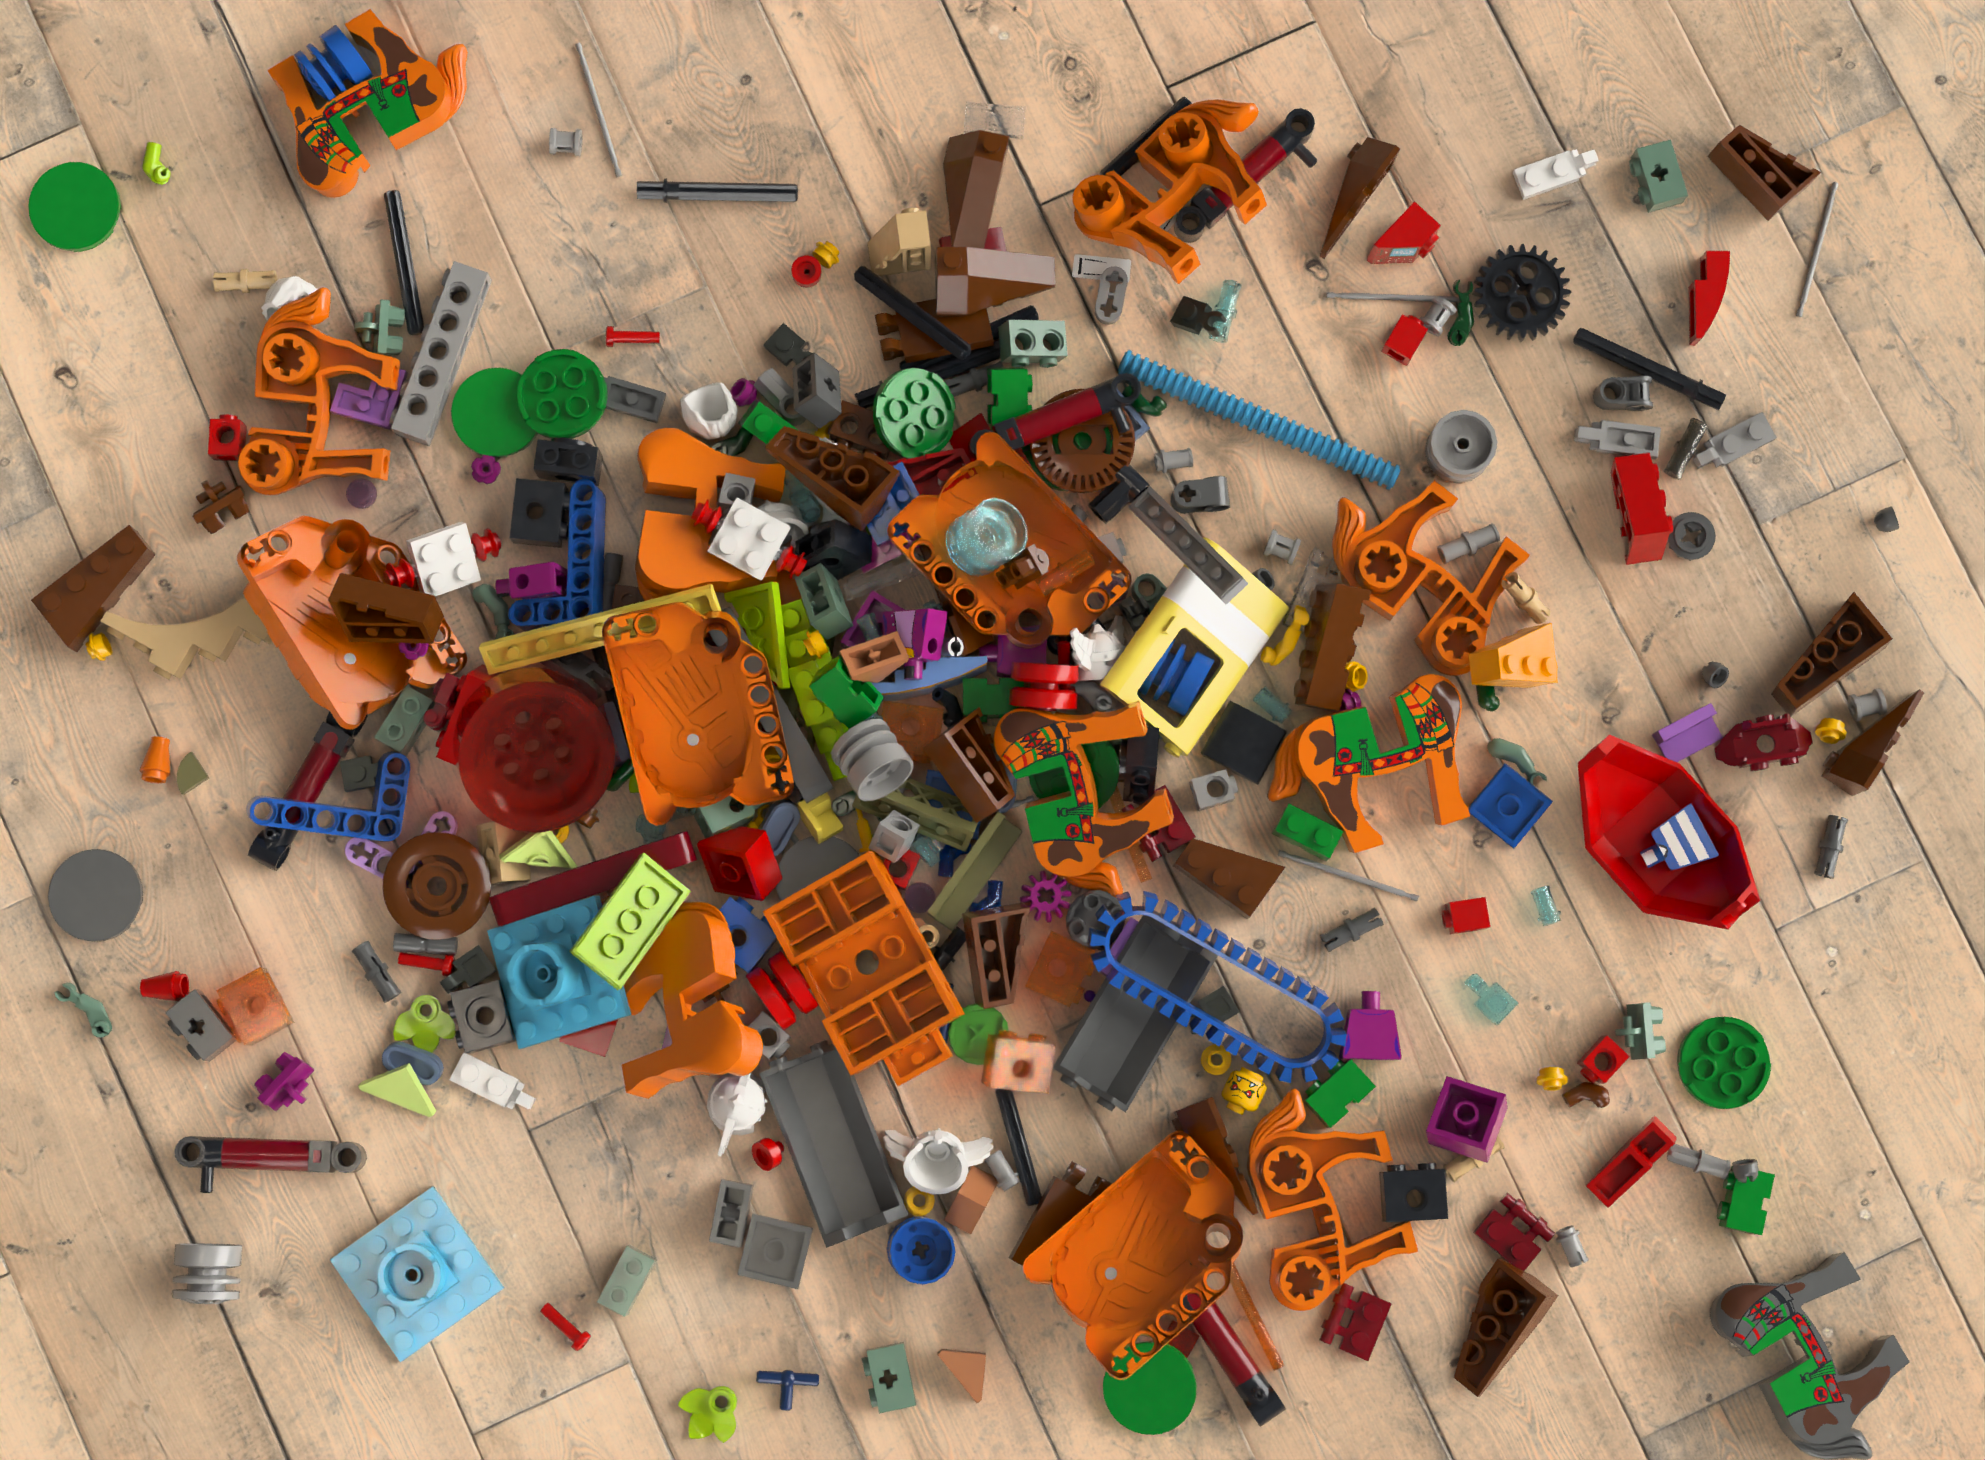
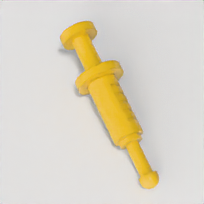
M856 808L859 819L856 825L862 844L859 852L873 851L868 848L872 841L868 820L863 817L862 810Z

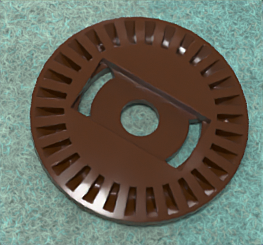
M1072 389L1069 391L1062 392L1051 398L1044 405H1047L1049 403H1052L1054 401H1057L1059 399H1062L1084 389ZM1121 407L1130 427L1129 431L1122 434L1118 432L1111 412L1061 431L1058 437L1060 454H1055L1052 445L1053 435L1031 443L1030 451L1037 469L1050 483L1069 492L1092 493L1109 487L1117 480L1115 474L1125 465L1129 466L1135 449L1134 428L1127 412ZM1108 427L1112 437L1110 454L1104 453L1106 448L1104 429ZM1081 432L1087 433L1092 440L1090 447L1085 450L1077 449L1073 444L1074 436Z
M445 832L425 833L401 845L388 861L383 876V897L393 919L409 933L431 940L449 939L466 932L482 917L489 903L488 897L491 895V875L484 857L470 842ZM421 860L423 866L415 873L412 887L407 888L408 874L412 867ZM439 876L446 881L447 888L443 894L433 895L429 892L427 885L432 877ZM468 884L464 902L457 910L452 911L451 906L458 900L462 891V885Z

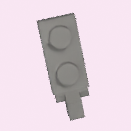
M1761 412L1710 438L1703 444L1706 450L1695 455L1696 457L1692 459L1698 469L1711 462L1714 463L1716 468L1719 466L1723 467L1774 441L1777 437L1764 413Z
M1601 420L1600 422H1593L1592 427L1578 426L1575 429L1574 441L1590 443L1589 449L1596 450V452L1625 456L1650 453L1651 459L1658 458L1661 428Z

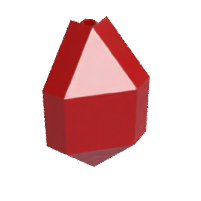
M1610 734L1578 762L1585 849L1643 913L1729 930L1742 914L1760 902L1738 827L1680 763ZM1692 804L1719 856L1670 871L1665 860L1648 868L1640 852L1656 844L1651 832L1684 807Z

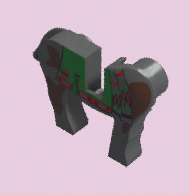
M1845 1252L1833 1254L1826 1258L1816 1269L1805 1274L1796 1275L1783 1283H1741L1728 1287L1713 1301L1710 1308V1320L1715 1331L1738 1348L1735 1351L1742 1357L1754 1356L1793 1332L1796 1338L1794 1341L1796 1345L1801 1346L1805 1356L1758 1384L1778 1425L1797 1448L1810 1456L1824 1460L1841 1458L1868 1460L1873 1456L1869 1443L1860 1430L1851 1427L1862 1410L1879 1397L1891 1377L1910 1363L1894 1335L1880 1336L1873 1341L1868 1354L1860 1364L1852 1370L1838 1375L1823 1338L1801 1306L1804 1303L1861 1280Z

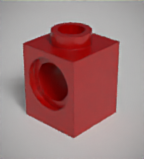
M1402 314L1381 352L1407 366L1428 328L1424 327V323L1417 317L1412 315L1406 317Z
M222 414L219 415V419H210L208 455L216 461H238L246 443V425L235 415ZM234 431V437L229 443H221V437L225 432Z
M908 850L897 860L903 862L907 867V872L902 877L896 878L890 874L889 868L893 863L892 861L885 858L883 862L898 890L900 888L906 891L921 859V855L911 850Z
M1486 897L1449 902L1445 904L1446 910H1442L1443 926L1445 929L1449 928L1450 935L1484 930L1491 927Z
M1608 1035L1601 1036L1577 1064L1582 1068L1580 1073L1589 1082L1594 1084L1597 1081L1599 1084H1604L1630 1056ZM1599 1053L1604 1054L1608 1060V1065L1603 1071L1599 1070L1594 1063V1059Z

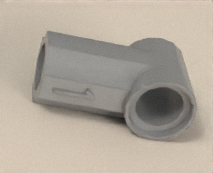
M773 368L765 371L758 377L754 383L756 390L776 409L784 420L793 426L801 425L806 421V418L799 413L796 415L786 413L787 407L794 404V390Z

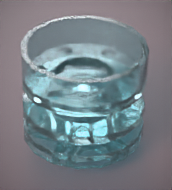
M998 498L986 499L959 516L950 524L946 533V547L950 558L958 568L967 574L975 576L990 574L1001 565L1014 559L1024 550L1028 541V530L1021 513L1006 500Z

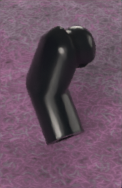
M941 687L935 688L932 692V699L945 707L947 712L942 714L941 719L944 720V725L949 728L963 718L958 699L955 695Z

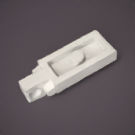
M1577 149L1569 150L1517 168L1512 173L1521 196L1525 200L1578 181L1580 177L1586 175L1585 169L1595 166L1599 160L1595 150L1580 155Z
M463 1052L449 1079L505 1108L513 1109L515 1103L531 1110L536 1098L522 1092L525 1084L519 1082V1079Z

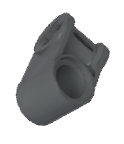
M1652 377L1607 378L1595 388L1593 401L1597 407L1603 410L1644 411L1652 409L1653 402L1650 401L1649 391ZM1604 388H1610L1614 391V400L1608 399L1604 395Z
M1213 476L1180 482L1176 485L1171 495L1170 502L1173 509L1183 514L1204 511L1217 512L1229 509L1230 499L1227 477ZM1182 492H1186V496L1191 497L1189 502H1185V499L1180 497Z

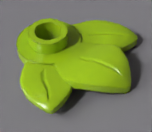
M421 995L413 1001L409 1011L399 1015L394 1026L393 1035L395 1041L412 1038L415 1047L433 1053L439 1044L440 1038L454 1039L456 1028L451 1016L442 1011V1006L437 998L431 995ZM426 1004L432 1008L429 1016H424L421 1012L422 1007Z
M717 1386L711 1391L696 1388L685 1394L679 1401L678 1406L681 1409L692 1413L688 1430L691 1439L704 1438L714 1432L716 1437L725 1443L735 1432L736 1419L733 1412L737 1406V1397L729 1387ZM718 1396L726 1397L727 1405L725 1407L717 1406L716 1398Z

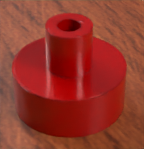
M804 255L798 257L792 264L791 273L797 285L809 288L815 286L820 281L822 270L816 258Z
M763 1138L753 1144L752 1156L761 1169L770 1171L781 1164V1153L784 1152L782 1142H774L770 1138Z

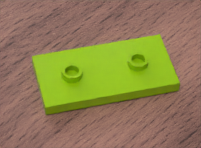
M641 853L569 952L613 988L620 990L691 891L649 856Z

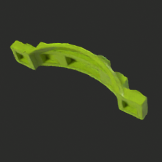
M801 598L781 605L787 660L790 666L788 668L789 677L806 726H811L820 754H825L833 780L836 781L847 776L843 775L839 766L835 764L831 752L834 744L849 729L844 723H840L835 718L832 710L823 701L818 700L809 687L816 672L832 661L833 658L830 650L821 655V659L817 655L811 657L803 642V640L808 638L806 632L812 633L816 629L810 624Z

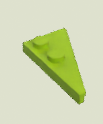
M768 582L724 593L725 600L732 603L739 617L737 620L741 627L746 630L750 643L765 655L772 681L780 689H789L790 680L779 583Z

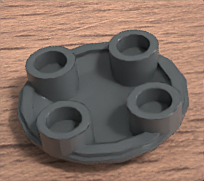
M1102 890L1087 891L1078 896L1070 905L1066 915V928L1071 939L1079 946L1087 949L1105 950L1104 945L1090 947L1088 942L1089 928L1104 932L1106 924L1098 921L1095 913L1103 904L1113 915L1122 910L1116 897ZM1126 918L1114 928L1109 946L1114 943L1122 932Z

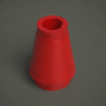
M179 971L142 979L140 982V992L142 997L179 1002L181 998L189 994V979L186 974H180Z

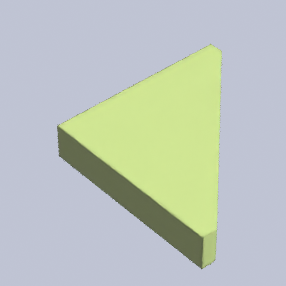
M545 822L498 855L504 863L517 862L550 868L551 866L571 869L578 867Z
M410 1063L364 1080L358 1086L361 1091L427 1117L433 1116L436 1112Z

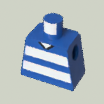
M1692 804L1687 805L1653 830L1651 835L1656 844L1640 852L1648 868L1665 860L1670 871L1719 856Z

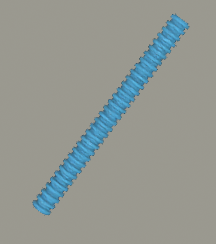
M1131 350L1125 352L1119 365L1118 375L1124 373L1132 374L1137 377L1139 382H1145L1144 386L1146 387L1152 385L1153 390L1159 388L1162 390L1161 393L1165 394L1168 392L1172 398L1177 396L1181 402L1184 399L1188 401V405L1194 403L1198 409L1203 407L1207 413L1209 410L1214 412V416L1222 415L1223 420L1229 418L1231 423L1234 424L1236 421L1240 423V427L1247 426L1249 431L1255 429L1257 430L1256 434L1260 435L1262 432L1266 438L1273 437L1275 442H1278V440L1283 441L1282 445L1284 446L1290 444L1291 449L1297 447L1300 449L1299 452L1304 453L1306 451L1310 457L1315 455L1319 461L1325 459L1326 464L1332 462L1334 467L1338 468L1341 466L1345 472L1350 470L1352 475L1360 474L1361 479L1367 477L1369 482L1373 483V481H1376L1380 487L1382 484L1386 485L1387 490L1393 488L1401 469L1398 464L1393 466L1389 460L1387 463L1383 462L1382 457L1376 459L1374 454L1370 453V455H1367L1363 449L1360 452L1356 450V446L1348 447L1347 442L1341 444L1337 438L1335 441L1330 439V435L1322 436L1321 431L1315 433L1311 427L1308 430L1304 428L1305 425L1302 423L1299 426L1295 420H1292V422L1287 421L1288 417L1286 416L1280 418L1278 417L1279 413L1275 412L1273 415L1269 409H1266V411L1262 410L1260 405L1257 407L1252 406L1253 402L1251 401L1245 403L1244 398L1238 400L1234 394L1231 396L1226 395L1227 391L1225 390L1219 392L1218 387L1212 389L1208 383L1203 385L1201 380L1197 379V381H1194L1190 375L1188 378L1184 377L1183 372L1177 374L1175 369L1171 368V370H1168L1164 364L1161 367L1157 361L1149 362L1148 357L1142 359L1138 353L1135 356Z

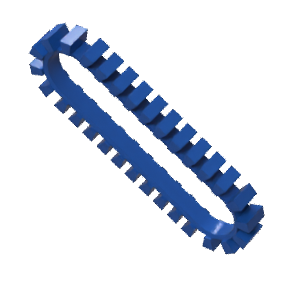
M1143 891L1142 906H1132L1129 892L1118 894L1116 897L1122 910L1113 915L1103 904L1095 913L1097 920L1106 924L1104 932L1089 928L1088 942L1090 947L1104 945L1105 950L1090 955L1098 972L1110 963L1114 967L1106 976L1109 984L1120 989L1126 975L1129 979L1123 985L1125 993L1137 999L1141 986H1145L1146 989L1139 996L1142 1003L1151 1008H1154L1158 994L1161 995L1162 999L1156 1004L1160 1013L1170 1018L1175 1004L1178 1005L1179 1008L1172 1015L1177 1023L1186 1028L1191 1014H1194L1195 1018L1189 1023L1193 1032L1203 1037L1208 1023L1212 1026L1205 1034L1209 1041L1219 1047L1224 1034H1229L1222 1042L1226 1051L1235 1056L1239 1053L1241 1059L1251 1065L1255 1061L1258 1069L1268 1075L1274 1062H1278L1279 1065L1275 1074L1279 1081L1291 1083L1292 1068H1301L1302 1076L1307 1083L1318 1079L1311 1066L1312 1064L1322 1059L1331 1070L1339 1061L1336 1054L1328 1050L1330 1042L1345 1047L1347 1034L1343 1027L1331 1028L1330 1024L1342 1021L1344 1018L1335 1002L1322 1011L1320 1007L1329 998L1324 990L1315 985L1312 988L1308 981L1298 975L1295 978L1291 971L1282 966L1279 970L1275 962L1265 956L1262 959L1260 954L1248 947L1246 951L1244 945L1232 937L1227 950L1224 951L1222 948L1229 942L1225 933L1215 928L1210 942L1205 940L1213 931L1208 923L1198 918L1195 929L1191 932L1189 929L1196 922L1194 916L1182 909L1177 923L1172 921L1179 913V910L1175 904L1166 899L1161 912L1158 913L1154 910L1159 901L1155 893ZM1133 915L1150 916L1318 1013L1322 1018L1324 1026L1323 1037L1319 1046L1312 1053L1301 1058L1283 1057L1120 964L1110 952L1109 943L1114 928L1123 919ZM1246 951L1243 961L1240 960L1239 957ZM1263 960L1260 969L1257 970L1256 967ZM1279 970L1276 980L1273 979L1272 977ZM1294 980H1295V983H1294V985H1293V988H1292V989L1288 988V987L1294 982ZM1311 991L1309 998H1306L1305 996ZM1241 1042H1243L1245 1045L1238 1052ZM1258 1052L1262 1053V1054L1255 1060V1058H1256V1056H1257V1053H1258Z

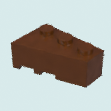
M343 573L339 574L328 599L349 642L433 644L444 618L434 595Z
M980 707L955 722L923 747L976 823L996 812L1015 797L1002 761L996 760L990 744L994 742L990 733H985L980 721V717L983 716Z
M1192 838L1173 865L1177 870L1246 919L1251 917L1285 869L1284 866Z
M1021 902L962 913L975 1003L983 1009L1014 1003L1020 970L1021 948L1024 946L1026 919L1029 917L1030 907Z

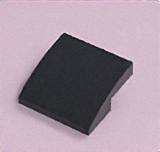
M1229 701L1201 754L1230 769L1232 773L1258 785L1287 731L1260 715Z

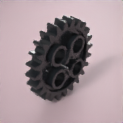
M1524 244L1520 245L1518 252H1515L1513 246L1509 245L1506 255L1500 249L1497 250L1495 254L1497 260L1489 256L1486 260L1488 267L1481 266L1478 271L1483 277H1476L1474 283L1480 286V288L1474 289L1472 295L1481 297V299L1475 302L1474 307H1483L1484 309L1478 317H1488L1490 319L1486 325L1487 328L1494 324L1498 326L1496 335L1501 334L1503 330L1507 331V340H1510L1514 333L1518 334L1520 342L1524 340L1527 333L1532 341L1536 339L1537 331L1546 336L1549 332L1547 326L1555 329L1558 325L1556 319L1562 320L1566 315L1561 309H1567L1570 305V302L1563 299L1571 294V290L1563 288L1569 283L1570 279L1560 277L1565 268L1556 269L1554 265L1558 259L1553 258L1548 261L1546 259L1547 250L1541 255H1537V247L1535 245L1530 252H1526ZM1526 267L1531 269L1534 278L1523 277L1520 268ZM1508 270L1512 271L1513 277L1507 273ZM1495 282L1505 283L1508 287V292L1501 293L1497 291L1494 285ZM1518 289L1520 291L1526 290L1527 295L1521 294L1518 296L1516 292ZM1536 293L1545 294L1549 299V303H1539L1535 297ZM1510 308H1520L1523 312V318L1513 317L1510 313ZM1530 308L1536 312V315L1531 314Z

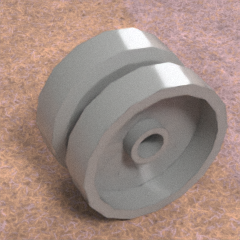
M1468 410L1450 412L1439 420L1427 438L1425 454L1428 465L1437 476L1445 481L1453 483L1472 481L1483 473L1495 456L1497 448L1495 429L1485 417L1477 412ZM1462 444L1465 448L1460 449L1458 445Z

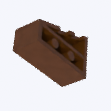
M1739 125L1723 138L1707 157L1764 218L1769 221L1805 190L1821 172L1814 168L1810 170L1795 161L1796 157L1789 153L1787 156L1772 148V143Z

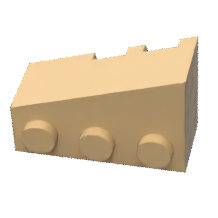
M919 208L902 210L900 214H895L867 242L871 271L878 276L931 270V243L926 210L919 211Z

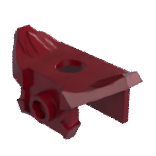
M1789 713L1783 714L1776 719L1774 714L1755 718L1756 723L1746 720L1743 723L1736 724L1714 748L1716 760L1723 761L1730 766H1739V768L1750 767V771L1768 769V763L1780 762V766L1798 764V758L1807 755L1809 746L1813 744L1811 732L1791 718ZM1762 735L1770 736L1774 741V747L1768 753L1760 751L1757 746V740Z

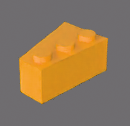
M1552 623L1523 628L1513 635L1502 638L1501 641L1489 644L1469 654L1472 685L1532 688L1558 683V667L1555 660Z

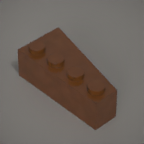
M1339 583L1315 586L1309 600V605L1312 607L1310 619L1304 628V636L1307 637L1305 649L1301 651L1299 657L1300 677L1294 686L1295 704L1327 711L1340 710L1349 677V670L1345 669V666L1354 657L1357 647L1353 640L1354 632L1358 627H1362L1365 615L1360 614L1363 600L1369 601L1372 590Z
M1853 592L1778 683L1771 695L1783 710L1792 717L1884 650L1893 638L1856 593Z

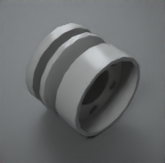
M870 719L850 728L834 744L831 752L833 761L839 766L842 774L847 776L850 786L858 798L863 801H874L892 793L908 779L914 767L912 759L903 746L897 743L896 736L882 719Z
M175 1244L174 1265L188 1268V1274L173 1277V1282L187 1283V1289L172 1290V1298L181 1299L193 1304H222L225 1301L239 1299L240 1291L226 1290V1284H239L241 1278L226 1275V1271L228 1268L241 1266L242 1245Z

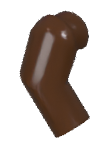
M1583 1082L1562 1094L1569 1108L1584 1099L1593 1102L1598 1108H1604L1610 1103L1608 1090L1604 1086L1590 1082Z

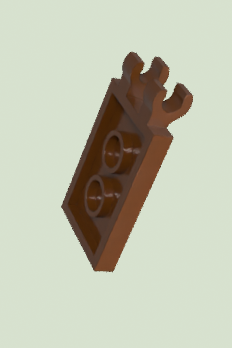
M936 299L915 303L970 344L971 350L994 345L987 308L967 317H936ZM896 311V315L888 313L875 315L880 336L899 331L901 340L893 338L880 340L884 361L905 356L906 363L952 354Z
M1071 1161L1062 1180L1053 1176L1012 1250L1009 1259L1023 1266L1024 1261L1031 1253L1112 1183L1097 1176L1089 1193H1083L1075 1187L1083 1179L1087 1169Z

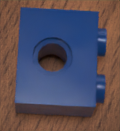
M740 896L736 901L729 897L720 911L728 923L731 934L736 930H742L746 933V942L742 946L735 947L734 962L749 973L758 966L778 939L765 916L759 919L753 915L751 911L754 907Z

